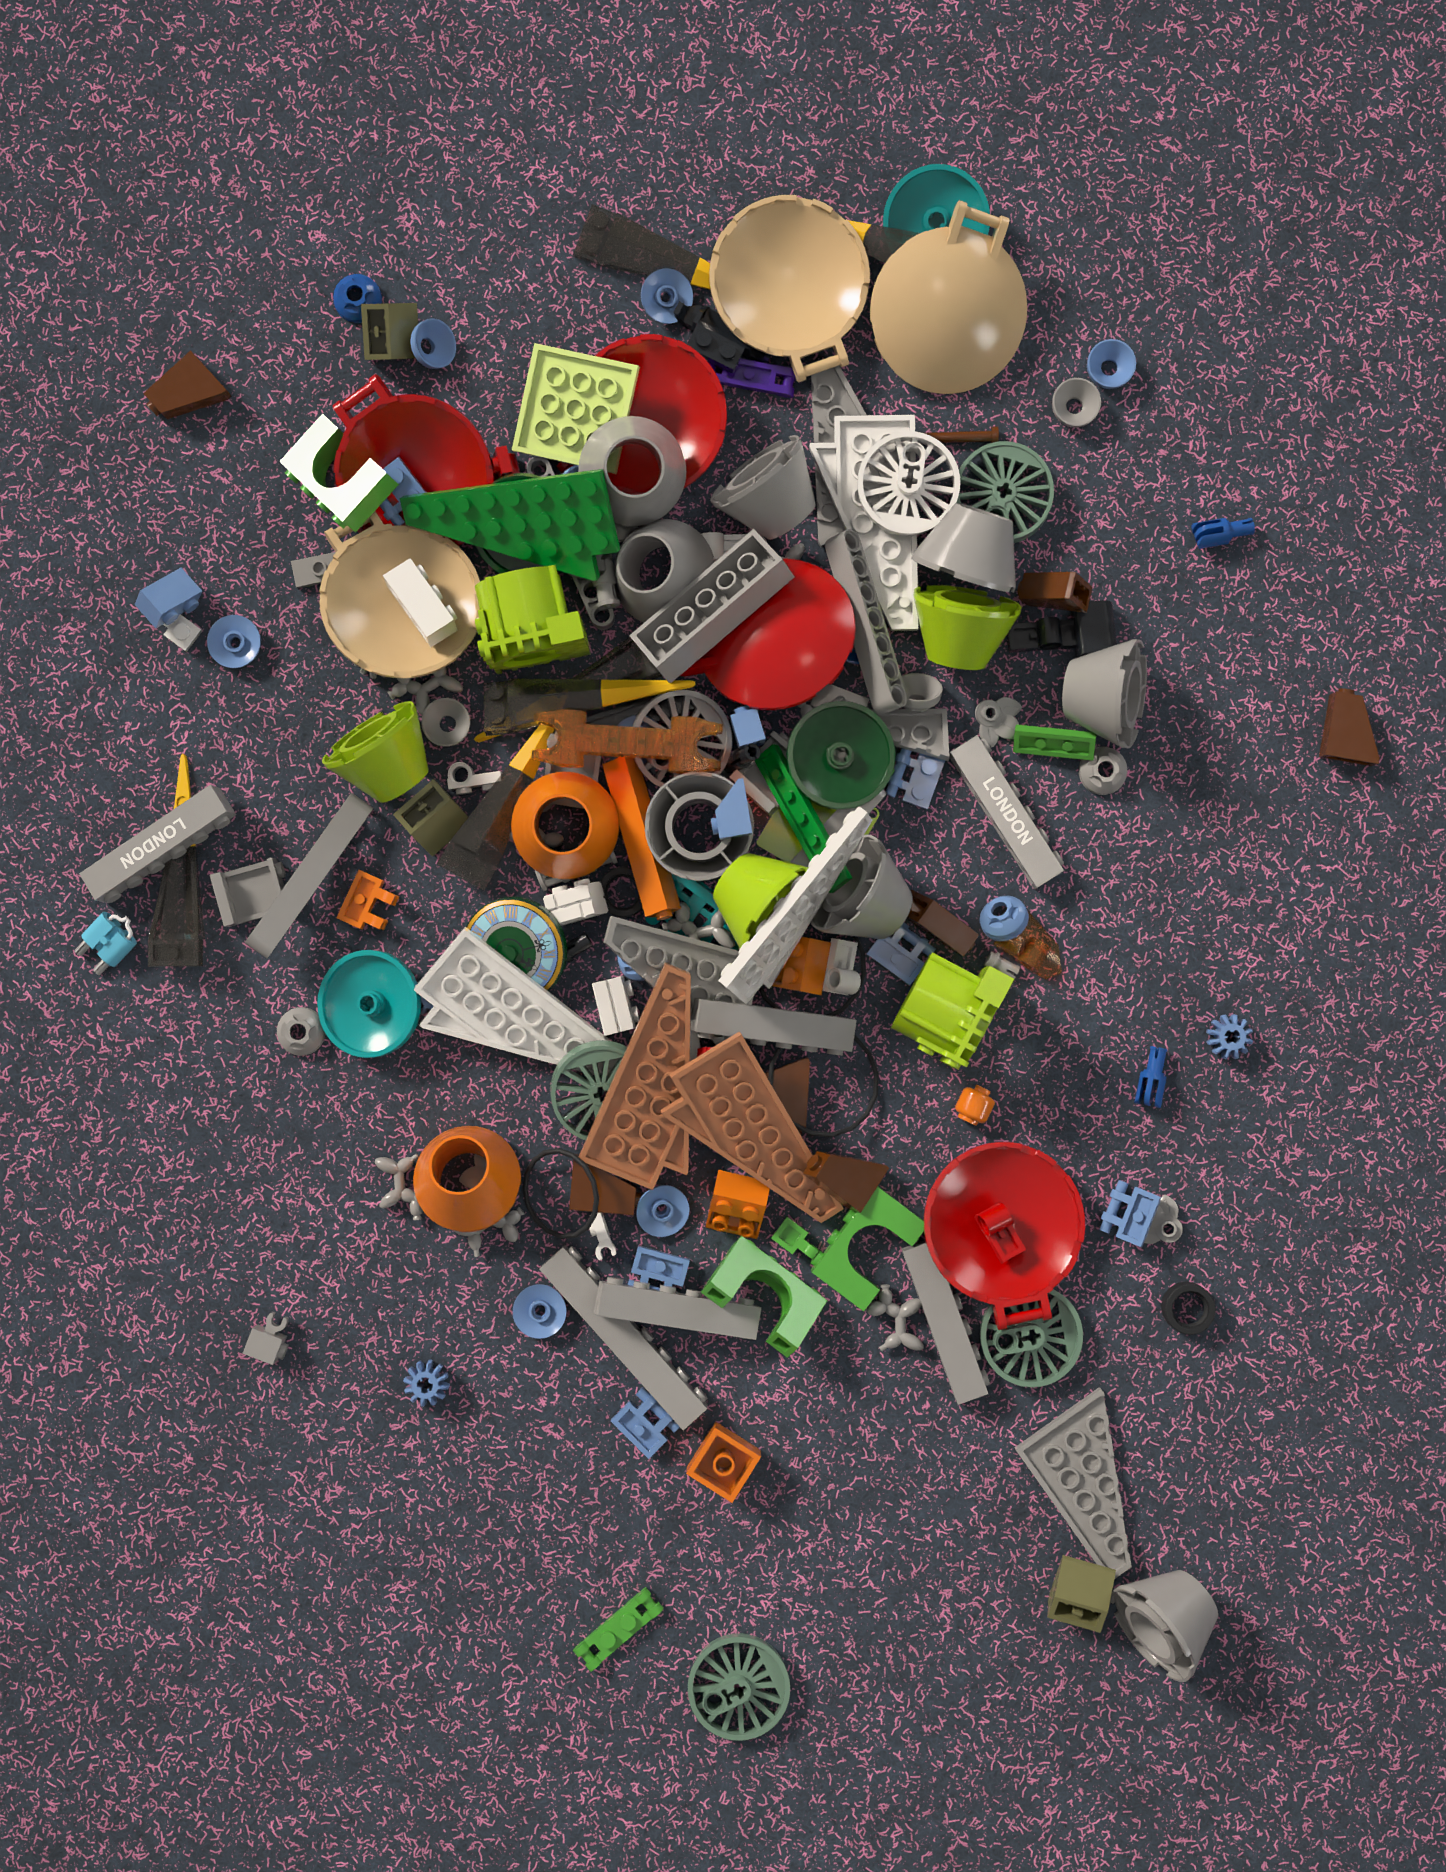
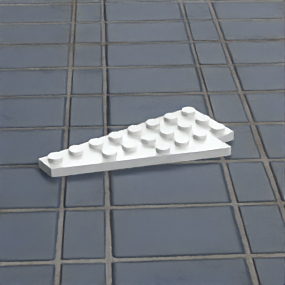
M915 415L834 416V443H810L809 450L845 530L852 529L859 535L880 607L890 631H917L918 615L913 597L914 589L918 587L917 562L911 559L913 552L917 549V535H895L875 525L861 506L857 488L859 468L869 449L879 440L890 434L903 431L915 432ZM902 441V449L907 443L912 441ZM895 443L886 446L885 448L899 466ZM879 451L872 457L875 461L892 470ZM915 452L905 454L908 461L916 462ZM869 465L865 468L864 474L889 478ZM906 479L904 483H906V488L909 489L912 486L911 479ZM863 482L864 492L889 486ZM890 493L866 498L869 506L873 507ZM897 497L877 512L888 513ZM901 500L893 514L901 515L903 500ZM908 501L906 516L913 517L910 504Z
M861 807L851 811L845 817L844 825L838 833H833L828 838L826 848L820 855L817 854L811 859L808 865L809 869L805 874L795 879L791 885V891L785 898H781L775 904L774 912L768 920L765 919L758 925L756 935L750 942L747 941L741 946L738 952L739 956L733 963L727 964L722 970V977L718 981L746 1005L762 985L769 989L773 985L871 824V817Z
M466 927L414 988L416 993L434 1006L420 1022L419 1026L422 1028L557 1065L570 1050L583 1043L596 1040L611 1041ZM619 1058L609 1060L607 1076ZM604 1061L597 1063L600 1075L602 1074ZM592 1064L586 1065L592 1075H595ZM577 1067V1068H572V1069H574V1070L581 1071V1069H580L579 1067Z

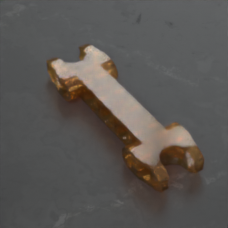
M560 709L534 713V723L552 727L558 733L557 743L551 748L532 750L531 758L535 761L549 763L558 767L582 768L584 767V755L669 760L668 772L675 774L721 770V761L703 757L698 752L696 744L703 736L722 734L723 724L706 721L697 717L674 716L671 717L670 729L586 724L587 713L580 710Z

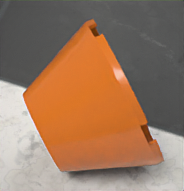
M563 771L542 776L523 791L514 807L511 828L513 840L519 854L534 870L552 878L575 879L592 873L610 857L619 835V819L614 801L597 781L580 773ZM559 799H572L579 802L586 810L590 823L589 832L584 842L574 850L559 852L550 848L543 841L539 832V819L543 810L550 803Z
M478 1126L456 1127L436 1136L421 1152L413 1176L415 1196L423 1212L437 1225L465 1233L480 1231L499 1222L513 1207L521 1185L520 1165L512 1147L497 1133ZM473 1153L486 1159L485 1175L472 1189L464 1192H452L441 1186L442 1171L446 1164L455 1156Z

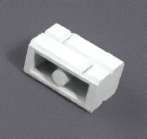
M589 878L574 882V888L568 889L567 885L552 888L553 894L543 898L545 908L554 915L561 926L608 912L606 900L603 898L604 892L601 883H590Z
M624 976L592 983L604 1036L636 1028V1022H639L640 1018L637 1006L631 1007L629 997L634 996L631 981H625Z

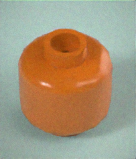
M977 1084L974 1089L971 1087L964 1088L955 1105V1109L959 1113L957 1117L975 1126L978 1123H985L995 1105V1101L989 1097L991 1091Z

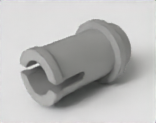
M991 951L984 962V966H991L1014 979L1016 977L1014 973L1018 974L1020 966L1000 956L999 952L994 953Z

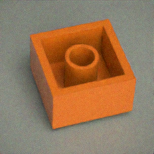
M715 1421L688 1464L686 1474L733 1503L760 1460L761 1450Z

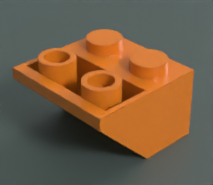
M801 937L772 986L822 995L831 943Z
M718 1170L705 1227L757 1239L770 1188L753 1177Z

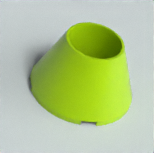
M927 585L926 591H920L921 587L914 589L913 597L927 658L936 664L964 670L984 669L1021 613L1022 607L1019 603L1000 596L999 600L987 596L988 592L946 585Z
M411 701L394 705L395 711L384 715L381 711L355 727L331 747L334 752L330 757L327 754L324 755L322 759L324 766L380 803L393 800L413 788L427 775L429 769L417 708Z
M746 853L737 858L725 870L714 889L713 900L739 948L745 942L751 941L756 935L758 925L763 920H768L774 912L775 904L781 898H785L791 891L792 883L797 877L803 876L809 869L808 867Z

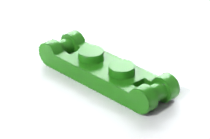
M646 1587L573 1649L577 1657L581 1656L586 1662L585 1666L590 1672L595 1670L603 1660L663 1610L662 1605L650 1597L651 1592ZM640 1604H643L647 1609L643 1614L637 1608ZM593 1644L600 1650L595 1655L589 1650Z

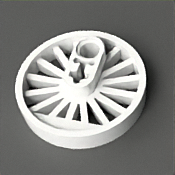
M897 432L879 440L864 456L858 472V496L864 512L879 528L900 536L920 535L934 529L957 502L960 491L959 469L951 452L937 439L920 432ZM902 441H912L907 443L902 449ZM895 443L899 466L885 448L886 446ZM921 444L928 446L926 450L924 449V446H922ZM932 449L935 450L941 457L924 468L925 460ZM879 451L892 470L875 461L872 457ZM915 452L919 456V461L910 462L905 454ZM944 461L950 470L924 477ZM869 465L889 478L864 474L865 468ZM952 478L953 488L927 483ZM906 479H911L912 486L909 489L906 488V483H904ZM863 482L889 486L864 492ZM928 492L952 495L951 501L948 505ZM890 493L873 507H870L866 498ZM897 497L888 513L877 512ZM924 499L944 510V513L937 518ZM901 500H903L901 515L893 514ZM908 501L910 504L913 517L906 516ZM916 502L929 519L919 517Z

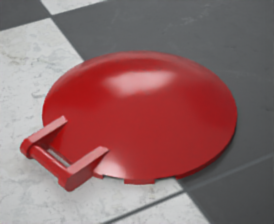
M640 334V336L623 338L611 343L595 356L640 367L629 416L653 420L665 427L675 437L682 449L686 463L685 489L708 470L718 455L724 440L727 426V405L723 387L717 374L708 361L691 346L663 335ZM628 444L622 447L617 474L608 473L612 484L621 492L630 495H640L650 491L657 484L659 466L656 458L648 449L640 445ZM559 462L557 468L561 473H564L573 465Z
M374 374L369 378V382L344 401L339 400L333 404V409L346 426L334 460L337 487L347 483L369 458L384 469L397 457L402 459L427 493L487 485L494 482L492 460L484 439L464 414L446 402L418 394L393 396L382 379L377 374ZM376 391L380 398L353 417L349 410ZM393 493L387 497L392 506L399 502ZM379 506L375 512L383 524H392L394 526L391 520H386L383 516L384 511ZM402 511V512L399 513V515H400V516L402 517V519L405 521L404 515H403V511ZM367 523L360 527L357 532L361 533L370 528L371 524ZM449 538L458 546L464 543L462 541Z
M783 559L795 577L680 676L685 677L705 673L709 681L722 695L733 702L736 701L747 705L752 709L779 710L805 703L816 697L817 692L826 685H831L844 669L843 665L849 653L853 650L856 622L850 599L840 583L822 568L801 560Z
M994 1142L976 1146L953 1159L941 1171L927 1197L924 1211V1234L931 1258L943 1277L963 1294L978 1301L992 1304L998 1330L1007 1329L1009 1325L1042 1319L1043 1321L1052 1319L1047 1293L1051 1292L1055 1286L1068 1276L1078 1260L1077 1256L1084 1241L1085 1215L1081 1197L1074 1182L1054 1159L1040 1150L1020 1143ZM997 1203H1003L1009 1210L1013 1219L1012 1226L1026 1248L1024 1252L1002 1264L974 1218L976 1214ZM1038 1301L1039 1308L1005 1315V1307Z

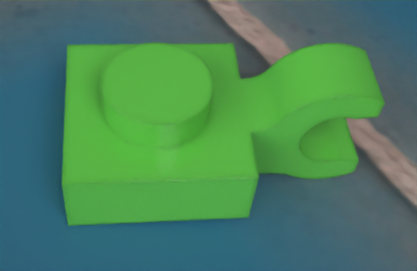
M788 1216L771 1237V1239L791 1254L798 1248L813 1259L819 1252L817 1247L805 1240L809 1232Z

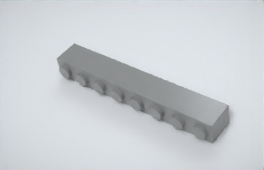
M564 1245L539 1270L680 1428L685 1430L707 1410L708 1404L705 1402L708 1399L698 1386L694 1389L687 1382L690 1379L688 1374L680 1366L676 1369L670 1363L672 1357L662 1346L658 1349L652 1342L654 1337L647 1328L643 1326L640 1329L634 1321L602 1317L594 1313L600 1276L591 1266L586 1268L580 1262L582 1256L573 1246L568 1248Z

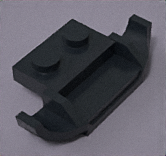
M680 301L676 306L674 316L677 321L693 331L687 345L699 352L709 363L733 374L742 356L762 363L770 359L771 354L752 348L733 334L723 322L719 313L710 309V307L700 305L686 306Z

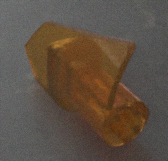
M1029 911L1028 924L1020 935L1011 940H994L993 942L995 947L1015 957L1021 966L1045 980L1062 973L1058 944Z

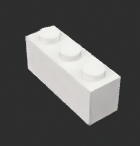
M408 559L383 575L387 587L430 648L458 631L455 620L458 618L450 605L445 607L440 601L443 599L440 591L435 585L430 587L426 581L429 577L420 564L415 566L413 561Z

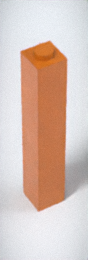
M623 755L602 766L612 800L618 812L619 826L645 917H656L658 921L665 920L673 916L672 912L681 909L671 872L662 867L655 859L646 840L645 818L650 797L643 773L637 767L633 756Z

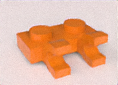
M358 870L336 918L362 930L365 923L385 930L388 920L372 914L371 910L377 899L396 906L400 896L382 889L384 880Z

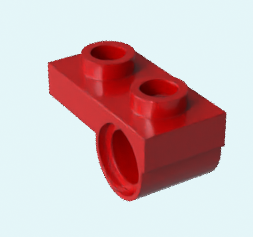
M507 445L496 447L493 457H491L494 481L506 475L520 473L516 454L508 453Z
M997 1203L974 1216L1001 1264L1026 1250L1012 1226V1216L1003 1203Z

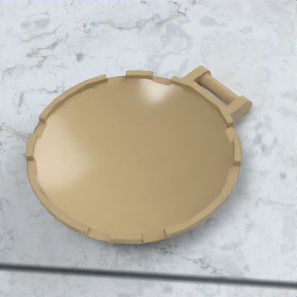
M778 195L764 198L742 209L719 235L710 261L709 283L711 295L723 322L733 334L752 348L767 354L788 357L798 383L805 381L806 377L836 366L844 367L849 365L848 356L841 338L846 335L858 320L867 299L870 283L867 253L854 227L829 205L816 199L800 198L797 195ZM833 347L834 356L806 366L802 365L800 358Z
M959 200L954 208L949 227L935 228L912 237L898 248L883 265L872 292L870 321L872 322L875 336L874 341L882 358L885 359L894 373L905 382L932 393L955 394L966 392L990 381L1003 370L1014 356L1026 326L1027 296L1023 279L1015 262L1002 247L1009 225V218L1002 215L1000 217L993 216L967 206L966 202ZM964 217L995 228L993 235L989 236L961 226Z
M376 512L362 525L370 523V528L343 543L340 538L353 532L350 527L346 526L343 529L339 526L334 530L330 528L324 531L328 542L336 553L324 572L321 581L320 613L331 641L347 659L362 669L380 676L416 678L445 668L468 648L477 632L475 619L479 618V605L475 585L480 580L472 562L458 545L447 537L444 538L438 534L415 527L392 526V524L384 525ZM408 559H411L415 566L420 564L429 577L426 581L430 587L435 585L443 597L440 601L445 607L450 605L458 618L455 620L458 631L431 648L389 590L383 577L384 574Z

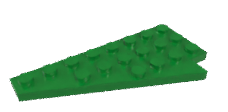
M603 469L420 493L399 498L405 523L408 526L542 566L556 565V569L592 581L600 578L595 555L617 553L620 550Z

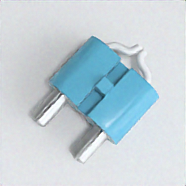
M103 911L83 932V941L75 949V953L82 956L90 947L92 949L95 948L98 951L97 955L102 959L93 968L97 975H101L109 965L116 967L137 944V941L132 936V929L129 926L131 920L127 916L121 918L118 915H111ZM118 921H120V922H125V921H126L125 927H126L127 930H123V929L120 927L121 924H120Z

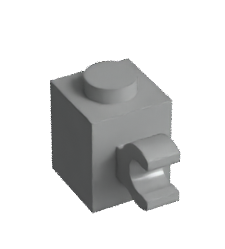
M271 1312L268 1315L266 1327L257 1324L252 1328L243 1354L271 1365L275 1364L278 1359L283 1360L289 1345L285 1343L287 1335L281 1334L278 1331L283 1330L288 1325L289 1317H284L282 1323L277 1325L273 1320L276 1312Z

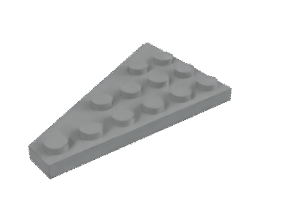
M840 366L811 375L814 443H834V416H866L867 414ZM815 463L818 544L822 548L825 546L827 539L845 531V528Z
M610 916L603 943L653 988L665 962L691 974L690 1022L692 1021L695 998L745 1004L718 981L722 977V970L727 964L735 961L739 956V951ZM753 997L748 1002V1005H752ZM714 1034V1039L710 1040L715 1045H718L724 1041V1035Z
M1099 1387L1017 1445L1015 1450L1095 1563L1115 1569L1116 1579L1132 1566L1127 1546L1128 1541L1125 1533L1122 1502L1113 1457L1114 1452L1105 1406V1395Z

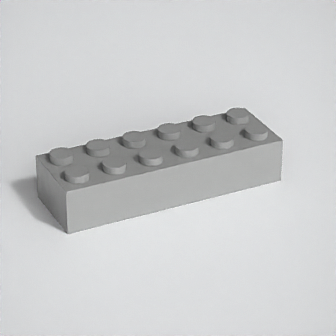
M753 529L635 630L630 637L665 679L672 683L795 576L783 559Z

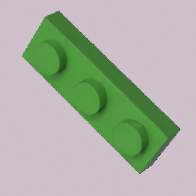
M1016 725L1013 752L1094 760L1096 734L1087 731Z

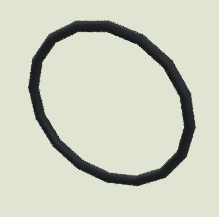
M561 1148L544 1150L532 1158L524 1173L522 1190L525 1206L533 1221L547 1234L560 1239L577 1238L589 1230L597 1217L599 1193L596 1179L588 1165L575 1153ZM562 1154L572 1158L584 1169L591 1182L594 1196L592 1214L586 1225L574 1233L562 1234L549 1229L538 1219L531 1206L528 1193L529 1175L536 1162L546 1155Z

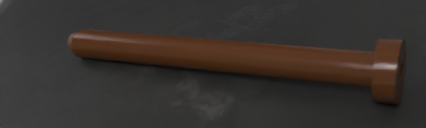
M991 426V431L924 433L941 443L999 442L998 426Z

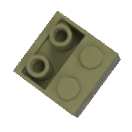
M417 303L361 304L365 360L415 358L411 349V334L418 325Z
M434 779L393 814L410 835L432 857L473 822Z
M1063 1555L1049 1593L1047 1618L1101 1633L1109 1609L1116 1570Z

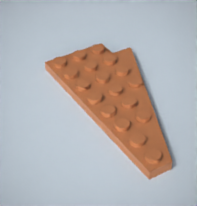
M666 962L578 1156L587 1164L651 1190L654 1189L663 1167L684 1175L688 1174L689 1133L665 1118L660 1110L682 1097L669 1074L690 1062L691 974Z
M737 1032L669 1074L682 1097L660 1110L665 1118L820 1223L844 1209L840 1202L803 1174L808 1160L813 1155L740 1032Z

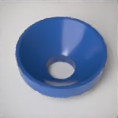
M352 274L344 277L334 290L333 299L337 312L342 318L352 323H362L361 304L382 303V295L378 285L371 278L362 274ZM358 287L363 291L360 300L351 301L348 299V292L351 288Z

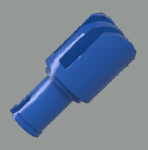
M1226 518L1193 523L1191 526L1198 549L1229 544L1234 537L1254 535L1255 525L1252 518L1229 522Z
M1150 1046L1147 1069L1140 1072L1134 1103H1141L1145 1080L1148 1079L1144 1105H1152L1158 1081L1155 1107L1161 1108L1167 1079L1164 1076L1165 1074L1162 1073L1167 1049H1158L1157 1047Z

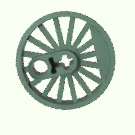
M993 442L975 450L960 466V483L984 491L959 493L956 503L961 504L960 500L985 498L971 507L980 509L986 506L985 511L998 514L1009 519V513H1011L1021 532L1013 535L1014 543L1021 542L1032 536L1046 521L1054 498V484L1048 466L1032 449L1015 442ZM980 456L990 476L972 461ZM988 456L997 458L998 474ZM1003 460L1009 462L1006 475L1004 472ZM1014 464L1022 466L1011 479ZM967 467L984 482L964 477L962 473ZM1027 468L1037 470L1035 473L1016 482ZM1042 475L1045 479L1046 485L1022 487ZM1001 488L1006 489L1005 498L1000 497L999 491ZM1047 492V501L1024 494ZM1023 503L1045 509L1042 517L1040 518ZM1017 509L1032 520L1035 525L1027 530Z
M606 1040L586 1042L570 1050L557 1064L550 1085L552 1106L560 1123L576 1137L586 1140L589 1132L581 1129L593 1110L595 1120L603 1103L600 1093L597 1092L598 1087H603L606 1096L627 1049L626 1046ZM619 1058L607 1076L609 1060ZM604 1061L602 1074L600 1075L597 1063ZM592 1064L595 1076L592 1075L586 1065ZM579 1067L587 1079L570 1069ZM563 1073L581 1085L557 1081L560 1074ZM556 1089L580 1093L556 1099ZM582 1101L564 1115L559 1108L562 1105ZM588 1106L576 1126L568 1121Z
M1054 1289L1049 1292V1294L1053 1295L1049 1300V1304L1052 1310L1057 1303L1058 1313L1053 1315L1051 1320L1043 1321L1042 1319H1037L998 1330L996 1324L988 1323L991 1314L994 1313L992 1304H989L985 1310L980 1327L982 1350L993 1370L1008 1382L1023 1387L1046 1386L1065 1376L1078 1360L1083 1344V1329L1080 1317L1071 1302ZM1034 1301L1033 1309L1039 1308L1038 1301ZM1028 1303L1022 1304L1023 1311L1029 1310ZM1015 1305L1010 1306L1013 1313L1019 1312ZM1060 1320V1326L1049 1327ZM987 1329L994 1330L991 1339H986ZM1031 1329L1037 1333V1335L1033 1336V1341L1023 1337L1028 1336ZM1062 1332L1063 1338L1050 1336L1049 1334ZM1003 1334L1011 1335V1342L1007 1346H1000L998 1344L999 1337ZM1047 1341L1065 1345L1066 1355L1048 1344ZM994 1345L998 1352L991 1356L988 1346ZM1043 1347L1064 1360L1065 1363L1059 1369H1056ZM1037 1351H1039L1052 1371L1051 1374L1042 1377ZM1030 1352L1034 1364L1035 1379H1025ZM1023 1353L1019 1377L1008 1374ZM1013 1354L1003 1370L995 1363L1005 1355Z
M743 1633L721 1636L706 1645L697 1655L692 1665L688 1679L690 1706L698 1721L707 1730L719 1737L739 1741L759 1737L771 1730L779 1722L788 1706L790 1680L784 1661L768 1642L759 1637ZM734 1643L735 1670L723 1645ZM739 1643H748L750 1646L741 1669ZM756 1647L760 1657L748 1669ZM718 1649L727 1670L709 1653ZM704 1659L720 1674L702 1669L699 1665ZM764 1663L765 1669L756 1672ZM695 1675L715 1681V1683L693 1684ZM767 1676L771 1678L770 1680H761ZM739 1684L740 1687H743V1691H739L738 1688L734 1689V1685ZM761 1688H776L778 1695ZM694 1692H703V1699L697 1701ZM715 1694L722 1699L718 1703H711L708 1697ZM758 1697L778 1703L779 1706L773 1712ZM750 1701L769 1717L766 1721L760 1724ZM743 1704L755 1727L744 1729ZM737 1706L739 1729H730L728 1726L734 1708ZM701 1708H704L706 1713H708L709 1715L706 1716L704 1712L701 1710ZM727 1711L722 1726L713 1722L717 1715Z

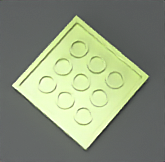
M534 343L512 451L579 465L583 447L594 431L613 419L630 415L640 367L634 364ZM623 446L616 449L610 455L607 461L608 473L617 474Z

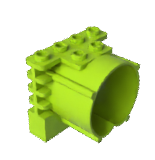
M556 565L509 571L485 577V580L475 585L479 605V618L475 619L477 633L482 639L477 641L480 656L483 657V660L486 661L490 669H494L497 675L503 673L502 669L516 671L518 668H529L543 663L548 664L558 659L559 661L591 655L586 629L579 612L568 613L562 583L560 575L557 574Z
M932 952L914 981L891 1028L919 1043L917 1049L933 1056L936 1052L942 1057L939 1061L958 1070L961 1066L967 1068L969 1059L977 1050L978 1044L985 1035L996 1010L999 1009L1014 978L991 966L982 968L978 976Z

